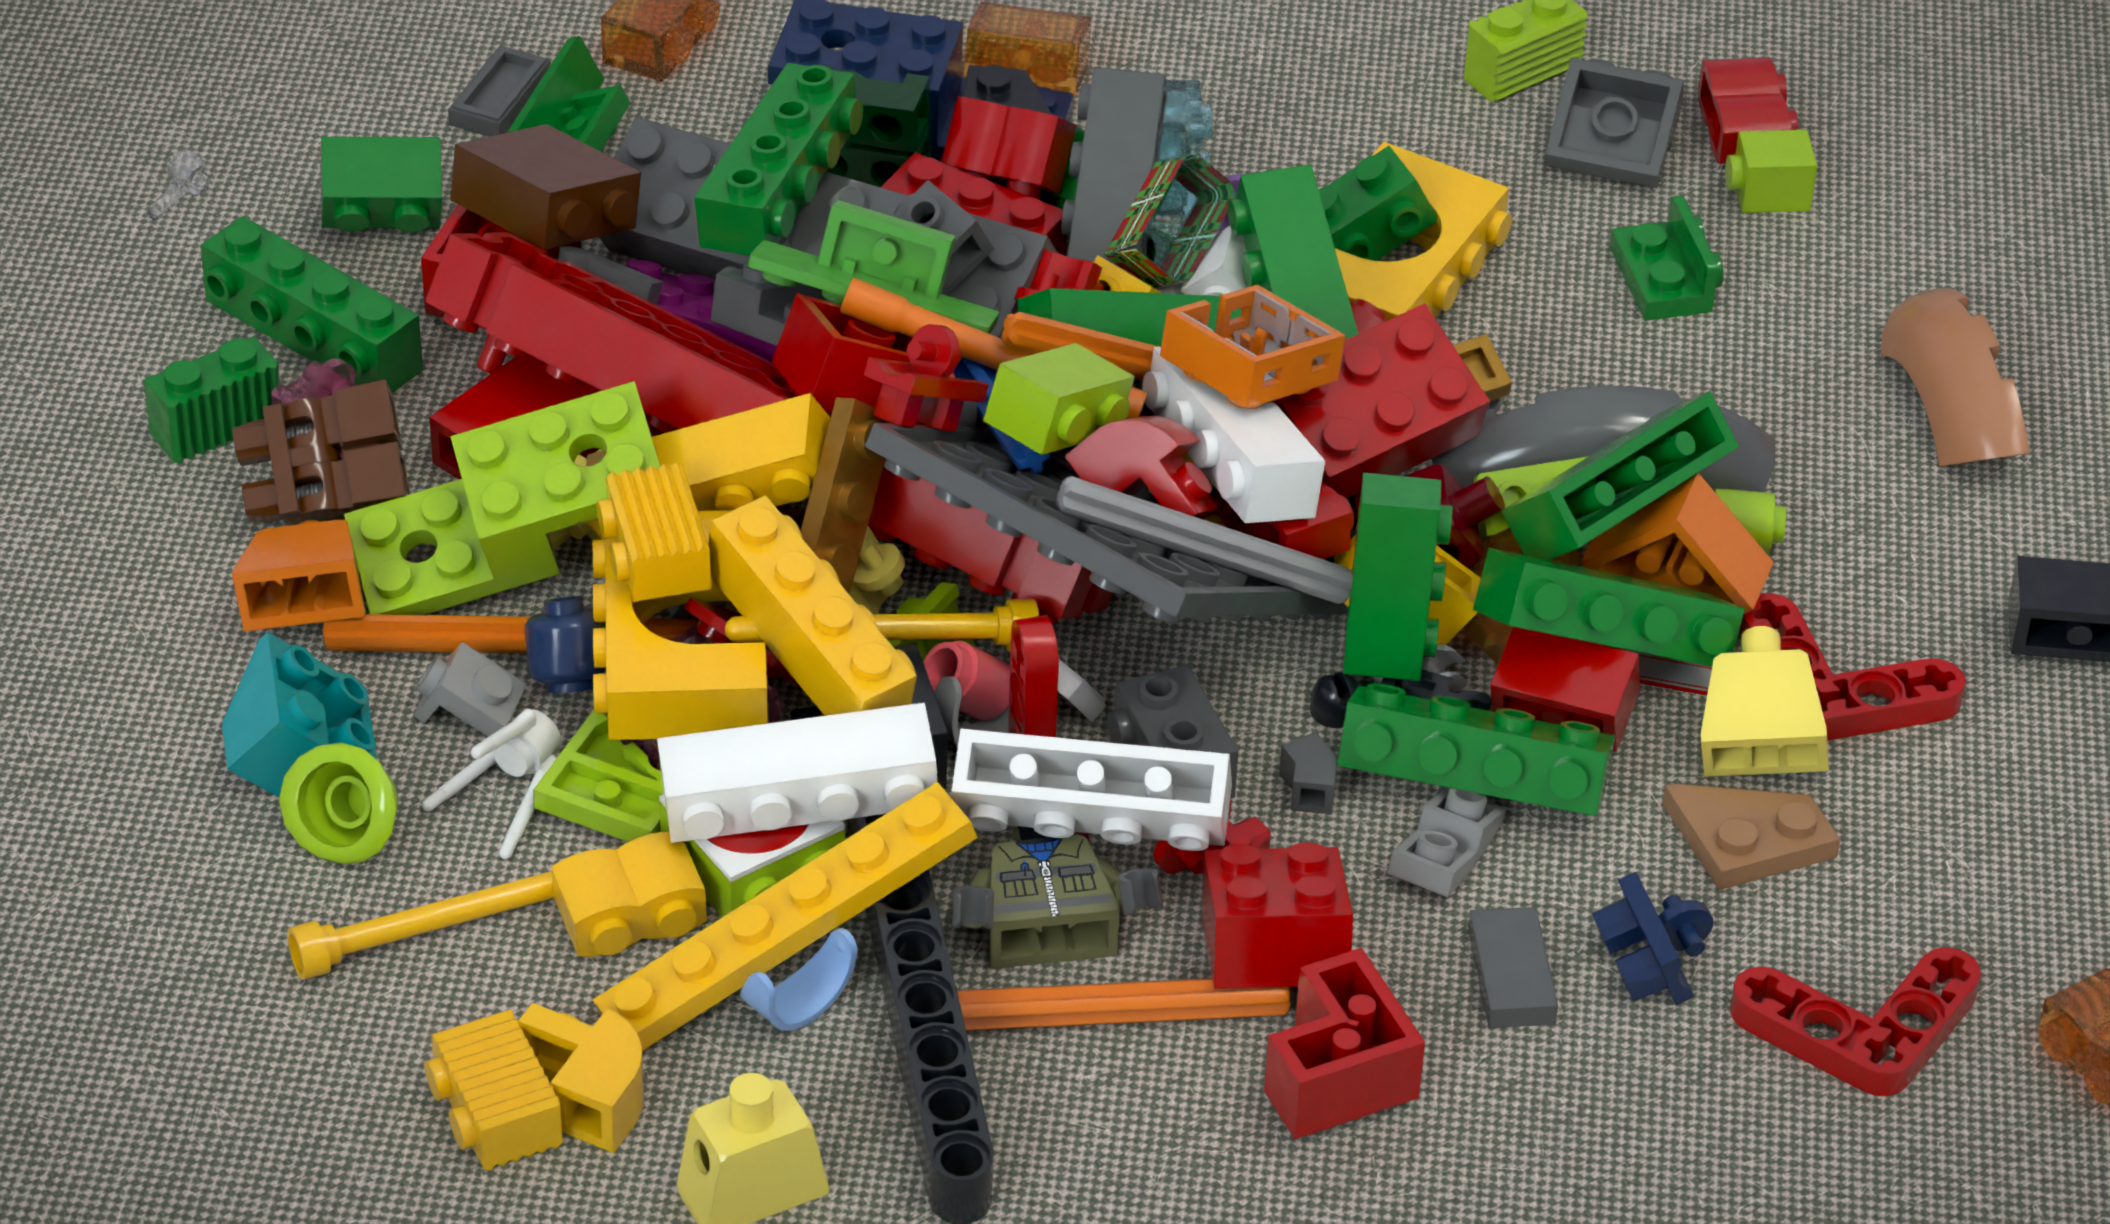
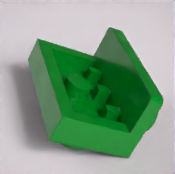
M1387 146L1375 155L1363 159L1355 168L1326 187L1318 189L1334 247L1360 258L1377 261L1437 221V215L1417 180L1390 146Z

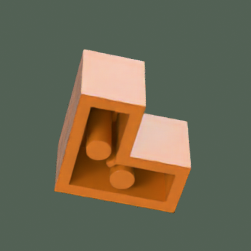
M1699 473L1591 540L1581 561L1586 568L1708 593L1744 607V614L1754 609L1774 563Z

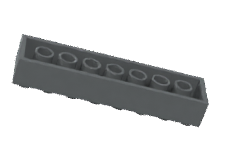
M635 117L614 159L641 172L636 228L600 236L599 238L609 251L638 260L653 261L661 264L662 267L684 274L705 275L714 279V283L716 273H720L724 268L732 266L742 269L743 263L749 261L750 256L700 247L694 196L730 144ZM826 172L818 183L813 200L804 204L795 218L791 233L787 237H782L778 244L819 256L831 207L836 200L892 216L899 203L908 195ZM970 214L978 221L994 249L948 296L998 311L997 324L990 334L1001 338L1004 330V319L1008 314L1018 312V302L1014 300L1017 288L1031 287L1044 249L1056 253L1057 251L1048 236Z

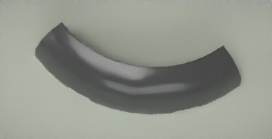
M1606 385L1576 387L1540 393L1535 397V404L1516 408L1496 415L1494 409L1487 410L1478 437L1450 449L1431 460L1433 465H1444L1461 486L1465 488L1473 484L1474 477L1480 473L1588 457L1658 413L1678 405L1682 401L1676 392L1639 386ZM1718 405L1739 447L1698 473L1713 490L1714 488L1763 492L1775 465L1774 438L1748 419Z

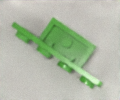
M836 200L831 207L819 256L764 240L750 254L748 267L762 271L763 278L771 283L787 287H794L799 283L821 289L823 297L840 304L844 300L852 278L855 277L903 296L912 304L988 334L996 326L999 312L941 294L956 235L841 200Z

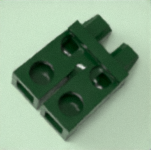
M822 65L833 70V66ZM838 70L854 73L856 98L861 99L863 103V118L858 132L855 135L851 134L840 150L836 165L833 168H828L826 172L881 187L915 152L932 158L931 124H928L931 118L930 76L907 73L903 83L864 78L857 72Z

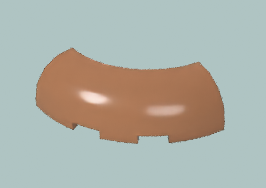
M1951 288L1931 289L1912 295L1891 312L1882 332L1881 356L1891 357L1906 370L1915 384L1930 422L1939 467L2030 453L2026 427L2013 378L2003 379L1994 361L1998 357L2000 344L1984 315L1971 316L1965 308L1968 307V297L1958 290Z

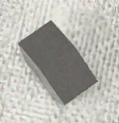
M1317 732L1281 745L1279 775L1292 789V811L1332 815L1338 757Z

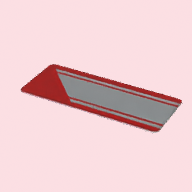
M1625 649L1626 651L1639 654L1641 685L1707 696L1712 667Z

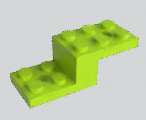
M635 381L450 436L462 479L344 514L345 520L348 522L353 551L370 614L426 615L560 574L548 533L598 518L597 500L607 499L606 477L612 471L620 475L624 470L632 473L637 468L645 471L649 466L656 469L660 467ZM599 448L607 452L605 457L595 465L580 466L574 463L576 457L587 449ZM419 544H431L437 547L433 556L426 561L413 563L405 560L407 553Z

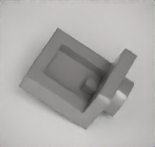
M462 642L445 662L435 657L420 677L415 690L422 693L423 697L413 717L425 723L434 711L441 706L486 736H490L508 724L527 683Z

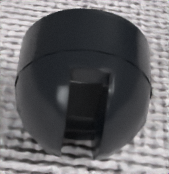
M1340 671L1335 672L1334 675L1319 677L1312 689L1310 713L1315 721L1326 727L1343 728L1347 702L1360 684L1351 675L1343 674ZM1339 697L1346 699L1347 702L1340 703Z

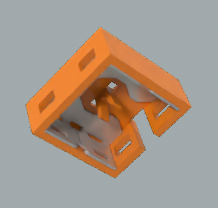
M1258 284L1220 295L1215 332L1207 327L1211 303L1206 300L1167 310L1160 357L1184 370V374L1190 379L1204 382L1226 395L1228 400L1236 406L1250 409L1259 408L1267 402L1292 394H1304L1312 388L1338 381L1346 335ZM1242 308L1241 316L1230 319L1231 311Z

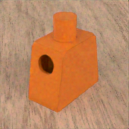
M338 519L322 522L306 520L298 525L266 528L258 531L232 570V578L244 632L365 617L366 612L348 522Z

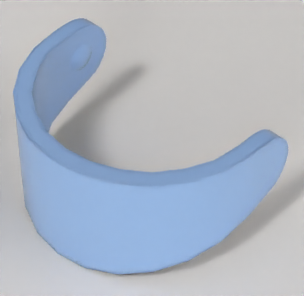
M844 928L832 931L821 949L803 967L778 985L773 986L769 977L762 972H755L750 975L740 992V998L777 1029L784 1031L797 1030L810 1024L831 1007L846 987L857 958L855 939Z

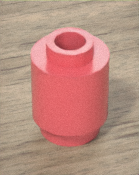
M964 641L940 643L933 647L925 657L923 663L934 693L939 681L943 677L954 676L959 680L962 689L959 712L979 721H988L999 716L1008 707L1010 665L1005 661Z

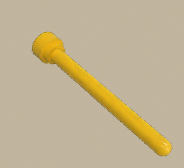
M1008 599L1005 606H995L993 613L872 614L878 630L887 640L993 639L995 645H1006L1008 651H1011L1012 622L1018 619L1039 616L1035 599ZM736 616L727 621L725 634L731 641L763 642L754 624L748 617Z
M552 871L334 929L332 924L320 926L316 920L289 927L287 929V941L294 968L301 980L330 973L331 965L341 963L342 955L554 898Z

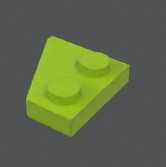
M593 709L533 789L534 809L627 842L641 836L660 832L659 796L664 794L661 770H657L650 765L648 756L634 742L624 745L620 740H609L608 717L604 713L594 714Z

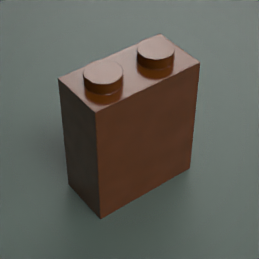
M545 124L455 144L450 200L546 250L636 228L641 172Z

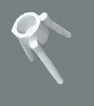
M528 708L525 709L511 723L475 745L471 749V756L476 760L422 802V809L426 812L433 811L496 762L503 771L512 776L520 777L524 774H534V778L499 850V855L502 859H509L534 812L533 789L556 760L553 754L561 745V734L557 726L542 712Z

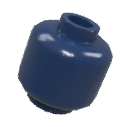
M581 596L545 600V612L529 618L524 629L530 676L535 681L547 684V692L571 693L593 689V674H606V668H594L593 628H606V622H594L593 608H584L583 597Z

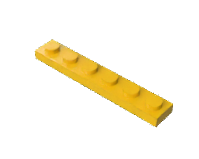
M936 782L593 999V1002L600 1016L608 1008L625 1018L636 1030L643 1051L741 989L750 975L755 972L766 973L977 839L973 825L942 786Z

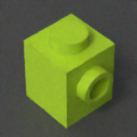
M1808 130L1739 131L1736 154L1728 155L1726 159L1725 176L1728 190H1736L1742 213L1811 211L1818 165Z

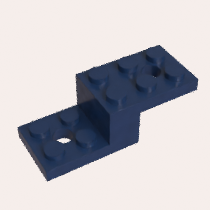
M794 0L768 64V84L772 85L787 62L807 66L816 64L833 66V70L836 71L849 70L859 73L864 78L903 83L907 73L930 76L931 118L928 124H931V157L941 162L957 97H963L966 77H962L963 22L941 19L933 15L918 16L885 11L878 7L863 8L836 4L826 0ZM831 48H843V49H842V50H832ZM1036 87L1052 115L1059 116L1067 121L1071 120L1074 93L1054 91L1046 87Z

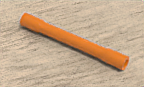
M855 277L850 282L840 309L842 314L888 332H899L912 338L922 326L927 324L947 326L957 336L963 358L998 371L1000 363L1035 354L1007 347L999 337L912 304L903 296ZM1135 387L1131 388L1128 397L1130 409L1126 419L1139 417L1148 394L1147 392Z

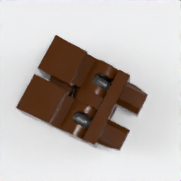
M386 379L334 390V395L325 397L305 398L284 405L280 403L262 407L264 419L232 428L235 451L241 466L271 461L273 479L242 484L245 512L250 522L283 520L286 526L298 525L306 520H316L319 522L343 520L346 513L410 494L405 460L401 453L403 448L394 396ZM340 452L343 453V455H342L343 460H340V454H339Z

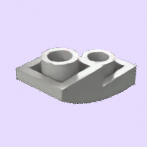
M1445 787L1423 806L1417 830L1393 850L1387 874L1448 897L1463 882L1483 855L1504 820L1506 808L1488 802L1484 794Z

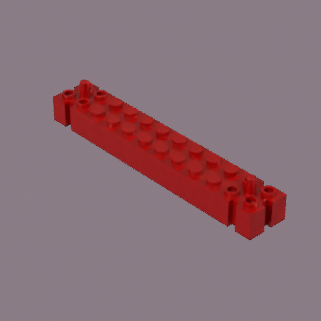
M509 232L485 233L484 237L475 233L450 234L425 303L445 312L443 320L455 328L471 333H477L480 326L487 329L486 333L488 335L477 361V367L480 370L490 374L503 365L508 353L520 358H529V355L547 363L545 371L551 376L573 384H579L582 380L598 388V392L635 381L643 410L650 414L649 424L666 433L798 397L797 393L787 387L788 382L771 361L570 262H560L548 256V251ZM883 466L868 523L876 538L889 542H894L898 538L916 547L913 554L919 560L943 569H947L952 565L970 574L967 580L968 583L983 592L1002 596L1007 588L1013 591L1011 599H1035L1039 616L1047 615L1052 623H1057L1059 619L1070 617L1080 618L1083 611L1092 613L1107 609L1113 592L1092 583L1089 580L1092 571L1075 562L1072 566L1044 557L1037 551L1039 542L1024 534L1021 537H1014L997 531L986 524L985 520L988 514L974 506H971L970 509H964L951 505L935 496L934 492L937 486L923 478L919 481L903 478L890 472Z

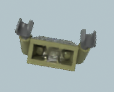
M1016 826L1012 831L1013 841L998 842L992 847L991 867L978 870L968 886L958 887L953 890L952 927L961 928V925H964L968 928H978L983 925L985 929H990V969L1117 956L1119 913L1123 912L1124 915L1134 914V912L1143 909L1144 906L1163 907L1159 874L1157 870L1150 868L1134 869L1122 873L1105 858L1096 857L1088 839L1079 834L1067 838H1053L1041 835L1031 827Z

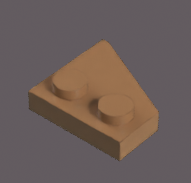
M1670 784L1665 786L1663 806L1718 890L1837 858L1841 839L1811 795L1686 784Z

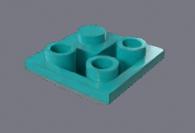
M269 632L263 635L256 645L222 721L227 770L279 797L284 775L299 756L317 746L345 743L363 748L377 759L367 687L355 676L349 673H340L315 659L304 647L296 644L291 645Z

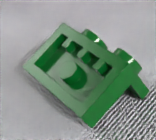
M1684 195L1671 197L1668 222L1643 223L1637 226L1613 228L1611 230L1609 247L1644 321L1713 312L1716 287H1721L1723 284V264L1719 253L1711 251L1705 239L1703 221L1699 215H1693Z

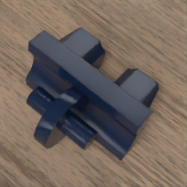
M1637 872L1618 879L1624 898L1592 913V916L1610 954L1642 940L1646 945L1615 960L1632 1001L1655 994L1666 988L1675 1005L1693 998V992L1681 970L1682 963L1676 951L1685 950L1688 956L1694 957L1705 950L1703 941L1711 933L1714 926L1713 917L1709 909L1700 901H1682L1680 896L1671 895L1663 901L1664 911L1658 916Z

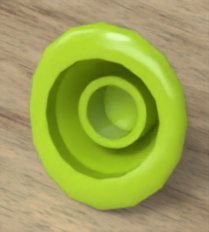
M345 743L320 745L299 756L284 775L279 796L284 825L299 846L319 859L339 864L364 862L382 850L393 833L399 803L396 785L388 772L384 770L382 764L365 749Z

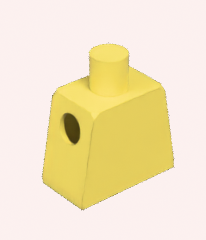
M1757 626L1747 629L1741 636L1742 652L1721 653L1713 660L1701 728L1704 777L1829 771L1827 728L1807 652L1800 649L1781 650L1780 633L1774 628Z
M759 1073L741 1074L731 1082L730 1096L700 1106L690 1115L677 1180V1192L697 1224H751L829 1194V1185L814 1129L785 1081L777 1079L770 1081L766 1076Z

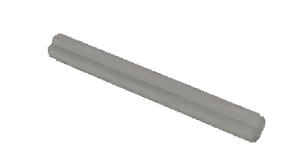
M1073 476L1063 480L1056 497V506L1064 514L1337 604L1346 602L1352 589L1353 573L1347 567Z

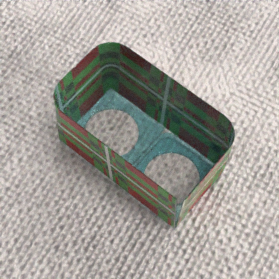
M1188 155L1155 162L1104 255L1117 266L1154 288H1161L1190 280L1228 213L1229 200L1235 198L1232 183L1198 155ZM1172 183L1181 194L1182 210L1175 221L1161 223L1153 218V214ZM1143 232H1146L1154 242L1156 254L1154 262H1152L1136 248L1120 250L1137 245Z

